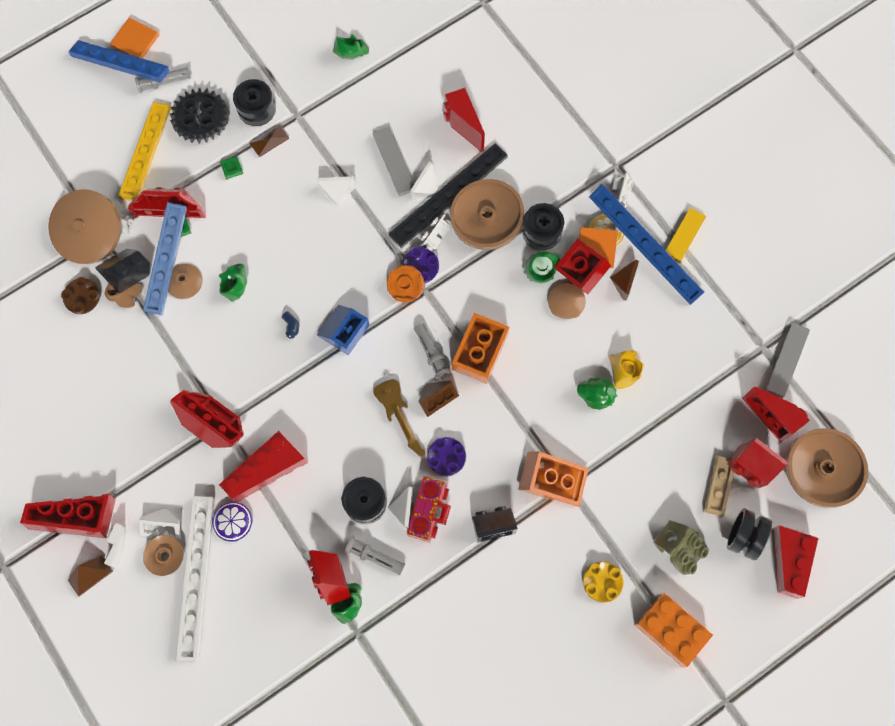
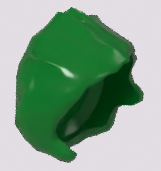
M351 34L350 38L336 36L333 53L342 59L352 60L369 54V47L362 39H357L354 34Z
M547 251L532 254L525 262L523 273L530 279V282L546 283L554 278V274L557 271L554 267L560 261V257L556 253Z
M239 263L232 265L224 273L219 274L221 278V283L219 284L220 295L226 297L231 302L240 299L244 294L247 284L245 265Z
M600 377L590 378L579 383L577 386L578 395L584 399L588 407L596 410L612 406L615 398L618 396L615 386L607 379H601Z
M357 583L347 584L351 595L350 598L331 604V614L341 624L351 622L356 618L362 606V587Z

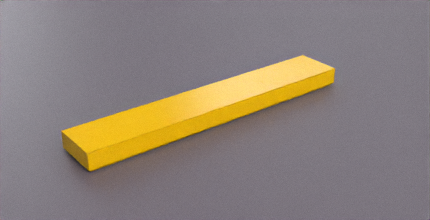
M153 101L118 194L120 199L133 201L141 193L171 111L170 105Z

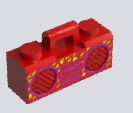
M423 477L407 530L408 537L430 543L431 539H435L438 527L435 526L436 523L446 525L451 509L450 505L442 503L443 500H447L449 489L446 488V482ZM438 507L442 508L440 518H435Z

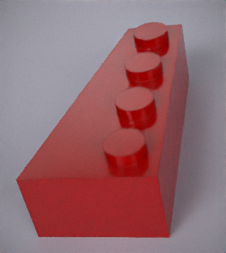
M278 431L224 479L219 486L233 501L239 502L257 492L260 488L275 482L278 478L293 472V470L304 466L308 462Z
M102 494V496L96 497L85 496L79 499L68 498L54 502L25 504L20 524L29 530L106 539L116 500L110 494Z

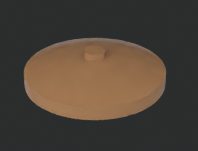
M494 179L478 180L465 186L456 195L450 210L451 224L457 237L466 245L480 250L498 249L510 243L519 234L525 216L524 205L518 192L507 183Z
M86 189L69 192L58 200L51 211L48 223L50 240L56 251L71 262L78 264L100 262L114 251L121 235L120 215L111 200L101 193Z
M828 428L809 431L793 443L787 454L786 461L788 465L786 466V473L792 488L802 499L814 506L822 508L844 506L854 501L866 486L868 463L865 454L857 442L843 432Z

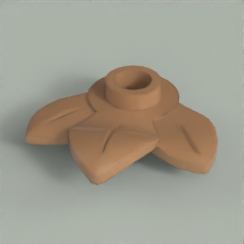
M136 283L119 294L109 284L104 294L107 300L116 302L119 307L131 308L135 306L133 298L140 295L143 287Z

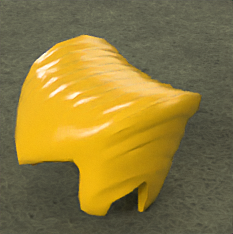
M628 350L609 356L616 388L630 387L642 377L644 364L635 357L637 355L635 350Z

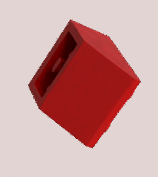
M310 550V560H307L310 571L313 572L312 581L320 599H325L327 605H331L350 598L351 595L338 555Z

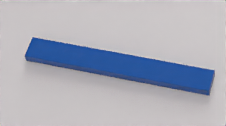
M601 184L589 196L597 207L690 305L705 293L604 184Z

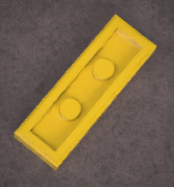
M692 208L688 210L666 249L679 263L682 261L706 218L705 215Z

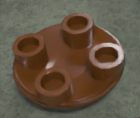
M78 277L66 286L61 293V297L65 307L70 312L86 314L97 306L100 299V291L92 280Z

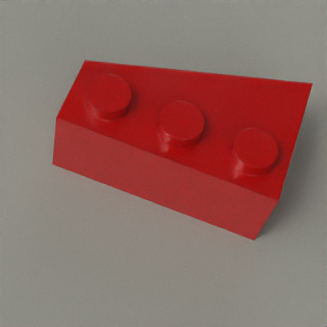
M778 525L772 528L775 542L774 554H776L777 566L775 567L778 593L797 599L803 598L806 595L819 538Z

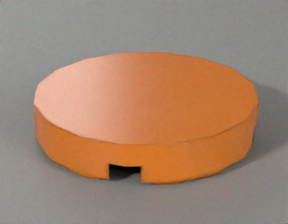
M408 265L398 266L388 275L387 290L396 301L403 303L412 302L422 294L424 278L415 267Z

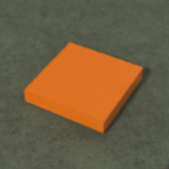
M129 17L110 42V46L122 53L143 59L159 37V33Z
M580 227L579 240L604 257L612 265L610 268H614L618 231Z

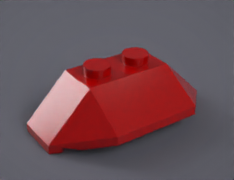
M156 187L155 189H146L128 205V209L133 216L164 217L168 202L186 206V218H206L202 207L182 188L165 189Z
M182 390L170 400L181 425L211 448L232 447L244 436L240 417L210 395Z

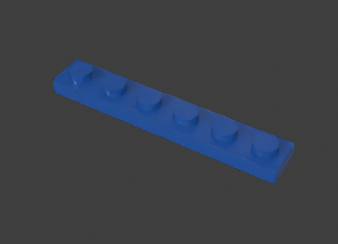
M80 40L68 51L71 57L159 83L170 72L166 65Z

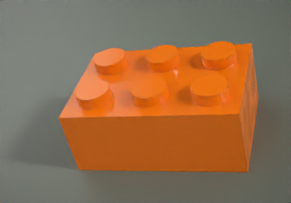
M474 313L452 361V370L487 384L508 337L510 327Z
M665 593L660 594L635 624L642 633L682 668L690 665L713 636L712 633Z

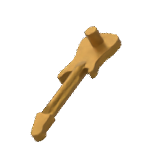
M391 379L374 387L373 394L384 405L388 421L392 422L391 417L395 414L408 441V447L419 457H424L426 454L425 450L421 448L418 440H415L400 409L401 407L407 409L408 405L401 397L399 382Z

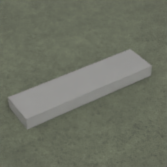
M390 127L374 132L373 137L398 196L409 193L414 183Z
M793 322L790 324L765 391L780 398L785 397L810 329Z

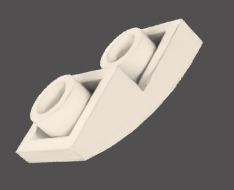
M115 523L107 534L108 539L106 542L113 544V546L107 551L104 564L118 568L124 552L126 532L124 526Z

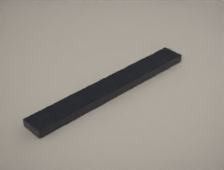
M496 143L392 230L388 234L389 237L402 249L430 225L436 216L439 217L450 208L456 195L465 186L485 178L508 158V154Z

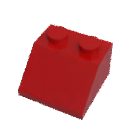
M577 238L554 269L588 295L612 265Z
M755 438L738 446L727 465L732 468L735 474L744 477L749 485L761 488L767 486L788 465V462L759 439Z

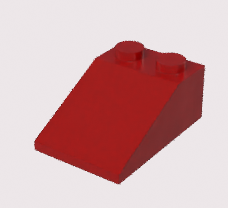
M462 88L445 94V102H443L445 121H449L451 128L480 152L484 151L485 132L466 89Z
M754 386L742 398L780 443L810 421L807 413L796 404Z

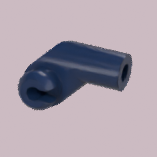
M286 311L281 318L288 324L286 336L289 339H293L299 333L300 323L291 313Z

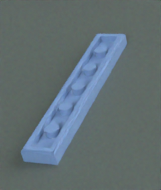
M167 202L143 312L163 316L186 215V206Z

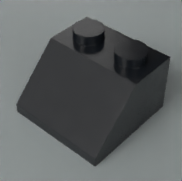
M125 249L99 264L95 269L120 294L150 275V262L138 250Z
M506 506L495 508V512L487 513L486 510L476 512L475 516L472 517V523L477 543L516 534L518 528L512 509H506Z

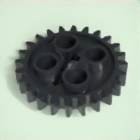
M201 88L198 89V92L191 89V94L185 91V97L179 95L180 101H174L176 107H171L173 113H170V122L178 136H183L185 141L189 138L191 143H193L197 139L200 144L201 139H204L207 143L209 137L214 140V134L220 136L219 130L225 131L223 124H228L226 118H229V110L225 100H222L220 94L216 96L214 90L210 93L208 88L204 92H202Z

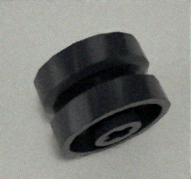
M249 79L241 82L236 87L233 93V102L240 119L245 124L262 126L273 119L276 113V104L271 89L265 82L258 79Z
M539 203L530 207L525 213L522 227V235L526 244L540 251L550 250L555 247L561 240L565 224L561 211L548 203Z
M365 476L355 478L343 489L341 497L342 506L347 515L356 523H374L385 513L387 507L386 493L381 484L373 478ZM366 497L368 501L366 503H362L363 498Z
M743 508L730 531L727 549L735 553L743 550L745 557L754 561L757 560L768 541L772 520L762 515L755 520V513Z

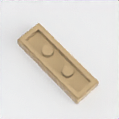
M716 455L703 512L723 518L734 472L727 465L730 458Z

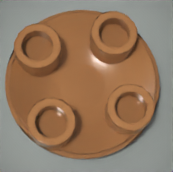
M569 283L557 285L551 290L548 297L551 313L562 319L579 317L586 304L585 295L582 290Z

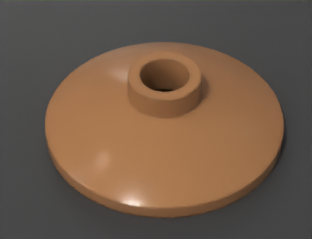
M191 264L175 266L168 292L178 299H188L195 296L200 291L203 283L200 271ZM181 277H185L184 281H179Z
M168 535L153 538L146 545L143 553L145 567L151 573L158 576H167L174 573L181 566L184 558L181 543L176 538ZM164 553H168L169 555L166 560H163L162 558Z

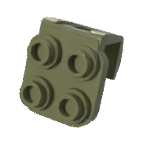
M669 520L653 542L661 553L665 551L670 555V562L683 575L694 574L697 570V562L700 558L707 557L709 553V548L698 531ZM671 535L677 537L676 541H667Z

